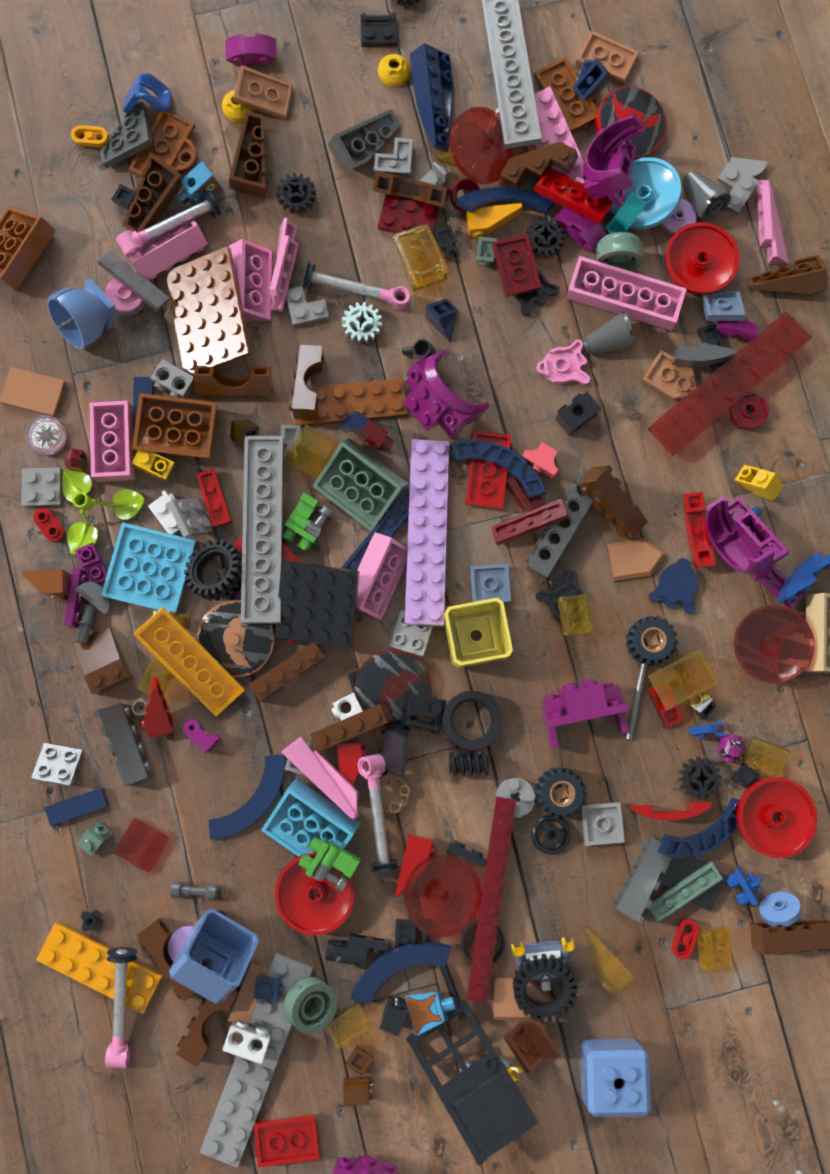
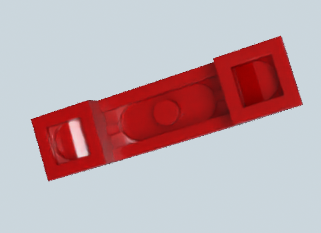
M703 491L683 494L686 532L696 568L716 566L713 547H710L704 514L706 507Z
M687 802L688 810L653 812V806L649 804L629 805V810L657 820H682L703 813L712 807V802Z

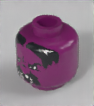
M726 734V736L720 738L717 753L723 757L724 762L735 764V760L743 759L746 744L741 740L742 737Z

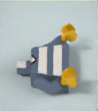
M565 937L561 939L562 946L559 940L527 944L520 942V947L514 948V945L511 944V948L518 967L521 963L525 966V960L528 958L530 961H533L534 955H537L538 959H542L541 954H546L547 958H550V954L555 955L556 960L559 957L563 959V963H568L571 951L575 948L574 939L571 938V942L565 943ZM544 972L535 975L531 980H539L540 990L548 991L552 989L551 978L559 977L553 973Z

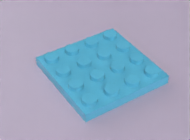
M122 522L101 596L154 610H159L164 606L167 611L178 612L186 584L185 577L187 576L184 574V570H188L185 565L186 562H192L188 558L190 555H194L193 551L196 548L197 541Z

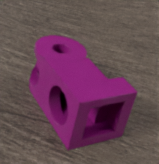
M190 719L183 725L184 733L205 753H209L222 739L216 733L211 735L203 729L202 723L198 720Z

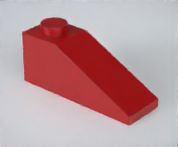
M153 677L145 708V716L142 719L143 730L147 731L149 738L173 733V718L157 677Z
M362 742L337 744L339 773L354 786L359 774L358 761L360 758L366 757V746H362Z
M409 834L395 895L399 896L426 864L429 856L433 857L435 845L432 844V839Z

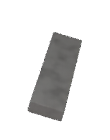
M112 250L99 259L98 265L156 312L169 302V297Z

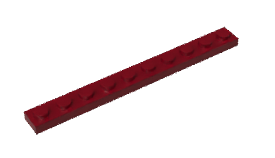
M497 796L495 799L466 995L467 1001L487 1003L516 799Z

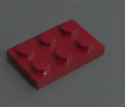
M386 194L378 223V230L431 242L439 206Z
M528 234L492 242L491 245L505 298L541 289Z

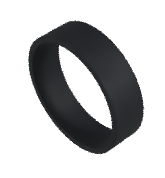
M478 919L470 922L464 928L461 935L462 951L470 962L472 958L466 953L463 942L466 932L473 925L477 924ZM499 926L497 929L502 937V946L497 956L493 958L492 964L501 958L505 949V938Z

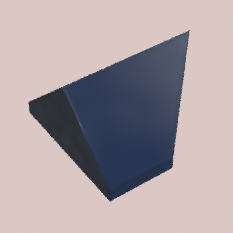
M599 59L583 60L576 83L572 88L582 101H585L605 88L609 71Z
M445 298L427 305L425 318L451 343L458 310Z

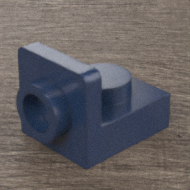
M256 977L254 998L273 1000V1003H277L279 997H283L284 985L281 984V978Z

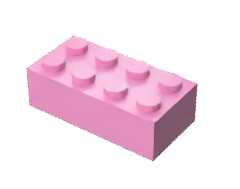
M128 401L89 403L91 477L96 482L135 480V466L132 464L134 459V450H132L134 438L132 405Z

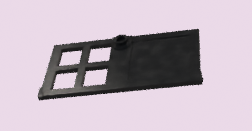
M463 1000L456 1005L455 1010L446 1012L448 1021L423 1034L415 1036L414 1033L408 1036L406 1040L473 1155L477 1166H479L494 1153L539 1122L466 1000ZM461 1012H464L474 1030L453 1043L443 1025ZM438 1029L448 1048L428 1061L418 1042ZM478 1035L488 1054L470 1067H467L457 1049ZM452 1053L462 1072L442 1085L432 1066Z

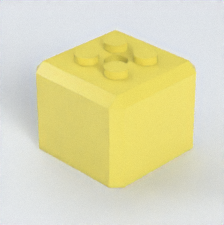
M493 598L450 606L445 611L444 624L452 665L456 668L505 660L512 653L513 648L504 603L500 599ZM476 630L481 633L482 637L479 641L471 639L472 631Z

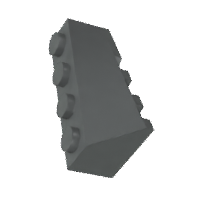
M120 703L93 711L96 718H101L102 726H100L102 733L110 739L108 743L110 752L118 758L115 764L124 785L130 786L152 777V766L145 759L144 754L146 750L143 743H140L138 740L139 731L137 726L132 723L131 717L133 715L130 707Z
M653 837L643 842L641 846L642 853L634 859L632 863L633 870L630 875L627 874L625 876L621 892H617L613 899V907L641 925L645 919L641 915L646 908L649 909L652 903L650 895L659 888L661 881L659 875L665 874L672 857L658 853L661 842Z

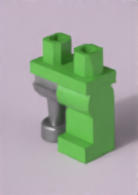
M303 493L295 510L284 524L285 530L282 538L291 543L295 536L300 537L301 540L297 547L307 552L312 545L315 547L321 537V528L326 519H331L334 512L328 507L321 505L318 510L320 515L313 522L310 519L318 509L319 502Z
M314 837L308 848L315 851L317 855L313 859L304 853L298 864L307 871L306 875L313 877L317 881L326 880L336 885L335 890L341 893L349 880L347 877L351 878L361 859L327 839L323 841ZM333 867L343 872L347 877L341 876L339 878L331 872Z

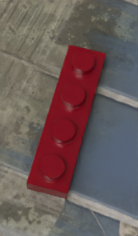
M559 499L493 525L491 529L495 543L501 545L565 520L569 516L564 501Z

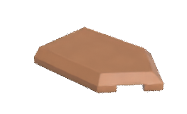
M660 350L642 378V381L672 400L699 395L693 369L672 365L673 356Z
M645 538L607 544L613 581L651 576L666 555V553Z
M493 978V1020L533 1021L530 1014L526 1016L523 1013V1009L520 1011L513 992V978ZM530 979L526 992L532 1000L539 1003L553 1001L546 991L540 990L539 984L535 980Z

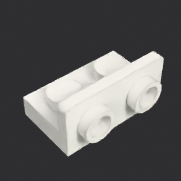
M164 490L162 492L163 495L148 505V507L167 533L175 535L180 529L167 503L176 498L172 493L168 495Z

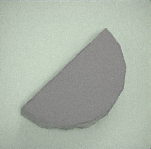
M735 157L730 159L732 165L754 178L764 171L767 161Z
M86 582L75 589L103 614L108 612L110 606L109 598L101 596L103 588L94 582Z

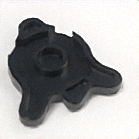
M538 269L541 289L513 296L520 303L523 316L530 315L533 303L543 306L549 296H556L560 291L559 286L548 282L543 273Z
M574 570L566 573L564 584H560L555 580L552 581L547 591L536 593V600L546 604L551 614L557 620L573 623L576 626H582L586 622L587 598L577 585V573Z

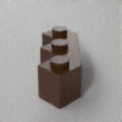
M557 142L509 158L500 176L507 184L520 189L528 173L541 179L553 165L570 173L578 159V154L572 147L562 142Z

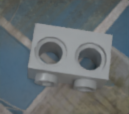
M163 359L151 376V380L154 383L153 386L162 392L164 390L170 392L171 397L188 399L195 388L192 375ZM164 375H169L167 380H161ZM185 384L183 389H177L178 385Z

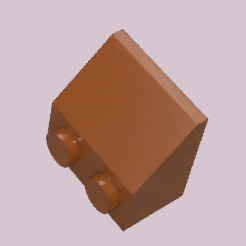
M63 569L23 572V576L42 594L49 596L50 599H56L57 602L68 601L72 574Z

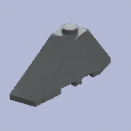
M390 109L335 134L327 145L336 161L353 170L367 163L398 129L400 123L393 110Z

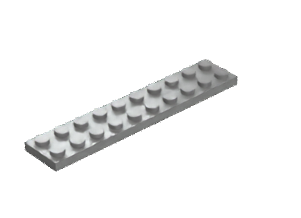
M481 0L505 149L542 143L518 0Z
M245 436L241 624H281V599L278 596L282 562L283 436Z
M275 954L267 977L281 978V984L284 985L283 997H279L277 1003H273V1000L258 999L249 1022L250 1027H262L272 1034L262 1064L236 1056L199 1153L238 1168L292 1025L287 1021L284 1012L285 996L294 983L302 978L310 977L313 967L281 954ZM253 1040L255 1047L261 1048L263 1046L261 1040Z

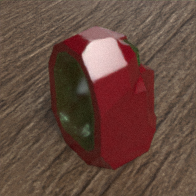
M71 449L64 454V465L70 471L84 472L87 466L86 452L84 450Z

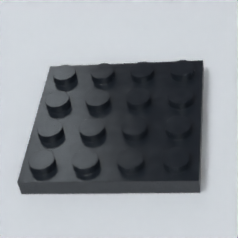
M283 560L281 562L278 596L281 599V624H276L275 638L351 649L353 646L360 571Z

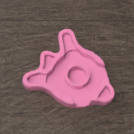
M575 340L568 347H558L550 350L543 361L537 364L536 370L538 374L545 376L555 384L577 382L581 385H587L590 381V376L580 369V367L587 364V359L581 354L583 342Z

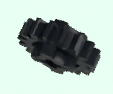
M293 173L291 178L287 174V180L281 179V185H277L278 191L276 195L279 205L282 204L284 210L289 208L290 213L296 210L297 214H299L301 209L306 212V207L311 208V202L316 201L314 183L310 182L309 177L304 179L302 173L299 177L296 176V173Z
M544 217L542 222L536 219V223L531 222L530 227L526 230L532 252H537V257L543 254L544 258H547V254L554 257L555 252L559 253L560 247L564 245L565 234H562L564 228H558L560 223L554 224L553 218L547 221L546 217Z
M696 757L695 761L692 758L688 759L689 765L683 763L682 765L685 769L679 770V773L683 774L682 777L678 778L679 781H683L680 788L687 789L685 791L686 795L692 793L693 799H696L698 795L700 800H704L705 795L708 798H712L711 792L718 793L716 786H722L718 782V779H721L722 776L717 775L720 768H714L715 762L711 761L708 763V758H703L702 761L701 757ZM705 767L710 770L711 774L705 771ZM693 768V772L688 775L689 771ZM703 776V780H697V777ZM689 782L695 785V789H697V791L690 786Z

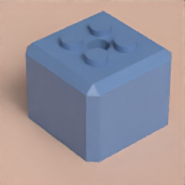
M207 910L190 930L169 970L170 976L175 981L213 1003H221L239 986L259 943L258 937L255 933L216 910ZM202 961L210 964V970L202 966Z
M585 1039L580 1044L581 1094L588 1111L594 1117L647 1116L651 1111L649 1055L636 1039ZM618 1078L624 1079L625 1082L621 1089L614 1087V1081Z

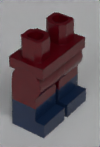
M358 411L349 413L340 427V430L345 433L354 432L357 434L360 440L368 443L367 446L371 449L379 448L382 451H388L394 443V440L387 436L388 430L382 429Z

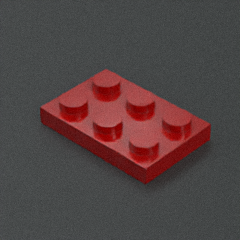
M316 1114L257 1121L254 1123L258 1168L320 1159Z

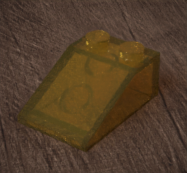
M428 223L393 235L413 292L448 280L447 265Z
M697 649L648 675L666 711L719 684L701 649Z
M585 926L583 931L596 971L601 977L599 982L610 994L614 991L619 996L636 978Z

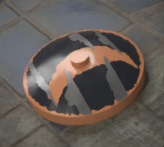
M229 600L215 605L204 615L198 628L197 641L233 677H243L258 671L267 663L274 650L275 631L273 624H241V600Z

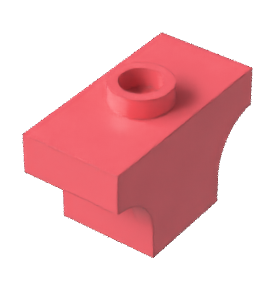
M541 442L536 450H525L522 455L537 474L542 473L548 478L553 479L558 471L554 464V458L558 451Z

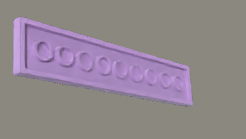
M411 440L404 625L444 626L449 441Z

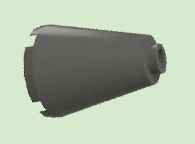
M689 171L683 178L682 184L699 218L703 222L715 219L717 217L715 214L719 210L723 212L732 199L729 191L698 171Z
M624 311L586 336V341L583 342L586 352H590L591 355L637 346L631 323Z

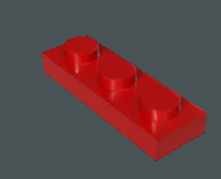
M212 468L197 473L196 476L212 527L216 528L232 523L215 469Z

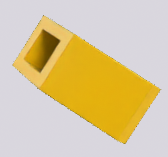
M137 451L132 464L136 469L153 477L167 480L175 462L153 452Z
M747 465L743 466L735 478L738 484L758 497L772 501L776 499L784 486L776 473Z

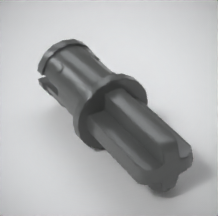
M91 605L84 606L81 621L78 622L80 626L76 642L81 644L88 642L91 627H94L92 623L97 610L96 607Z

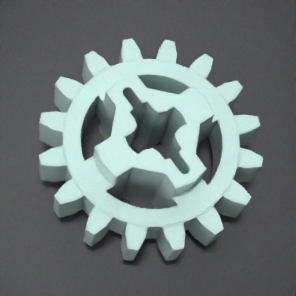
M356 302L355 308L350 305V312L344 311L346 317H342V323H344L342 328L346 330L345 335H351V341L357 338L358 343H361L362 339L366 343H368V338L374 340V334L379 335L380 330L378 328H382V323L380 322L382 317L378 315L379 310H373L372 304L366 307V302H363L362 306ZM363 317H364V321H365V322H363V324H362V326H361V328H360V323H361V321H362V319H363Z

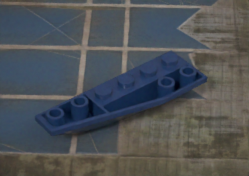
M424 43L410 53L416 104L425 132L433 148L448 152L454 91L451 58L449 54Z

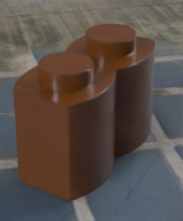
M369 1076L345 1077L343 1084L344 1107L369 1105L370 1100H373L374 1094L373 1080H370Z

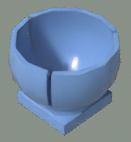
M91 278L84 281V289L67 287L55 291L48 297L46 302L47 308L55 327L73 318V320L57 330L75 349L84 350L91 347L100 339L104 327L107 330L114 327L115 304Z

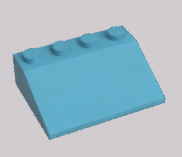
M296 778L282 796L261 831L296 856H300L304 853L315 852L308 848L314 837L323 841L327 839L344 849L361 822L351 819L338 806Z

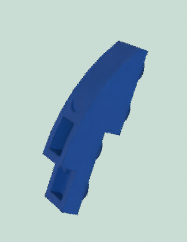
M817 552L795 568L779 592L778 603L784 600L790 602L798 597L797 592L801 591L803 594L813 588L811 584L817 581L815 577L822 573L821 568H830V554L822 558L819 552Z

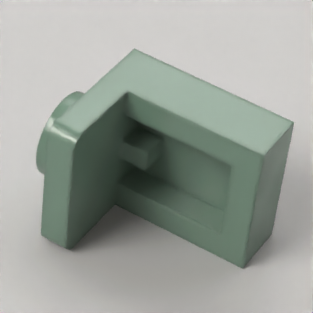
M479 236L476 260H480L479 264L490 265V262L495 261L491 244L497 241V238Z
M97 821L86 830L77 845L92 857L102 844L111 837L112 832L100 821Z

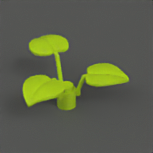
M64 470L62 475L64 496L67 500L73 502L76 507L80 508L79 512L85 520V524L77 522L68 530L67 542L70 553L77 555L76 549L92 542L95 545L98 540V530L93 526H89L90 522L85 514V511L91 510L94 504L115 508L114 513L118 518L129 520L139 513L144 504V497L136 491L124 489L114 494V504L92 499L87 495L92 489V479L90 476L80 471Z

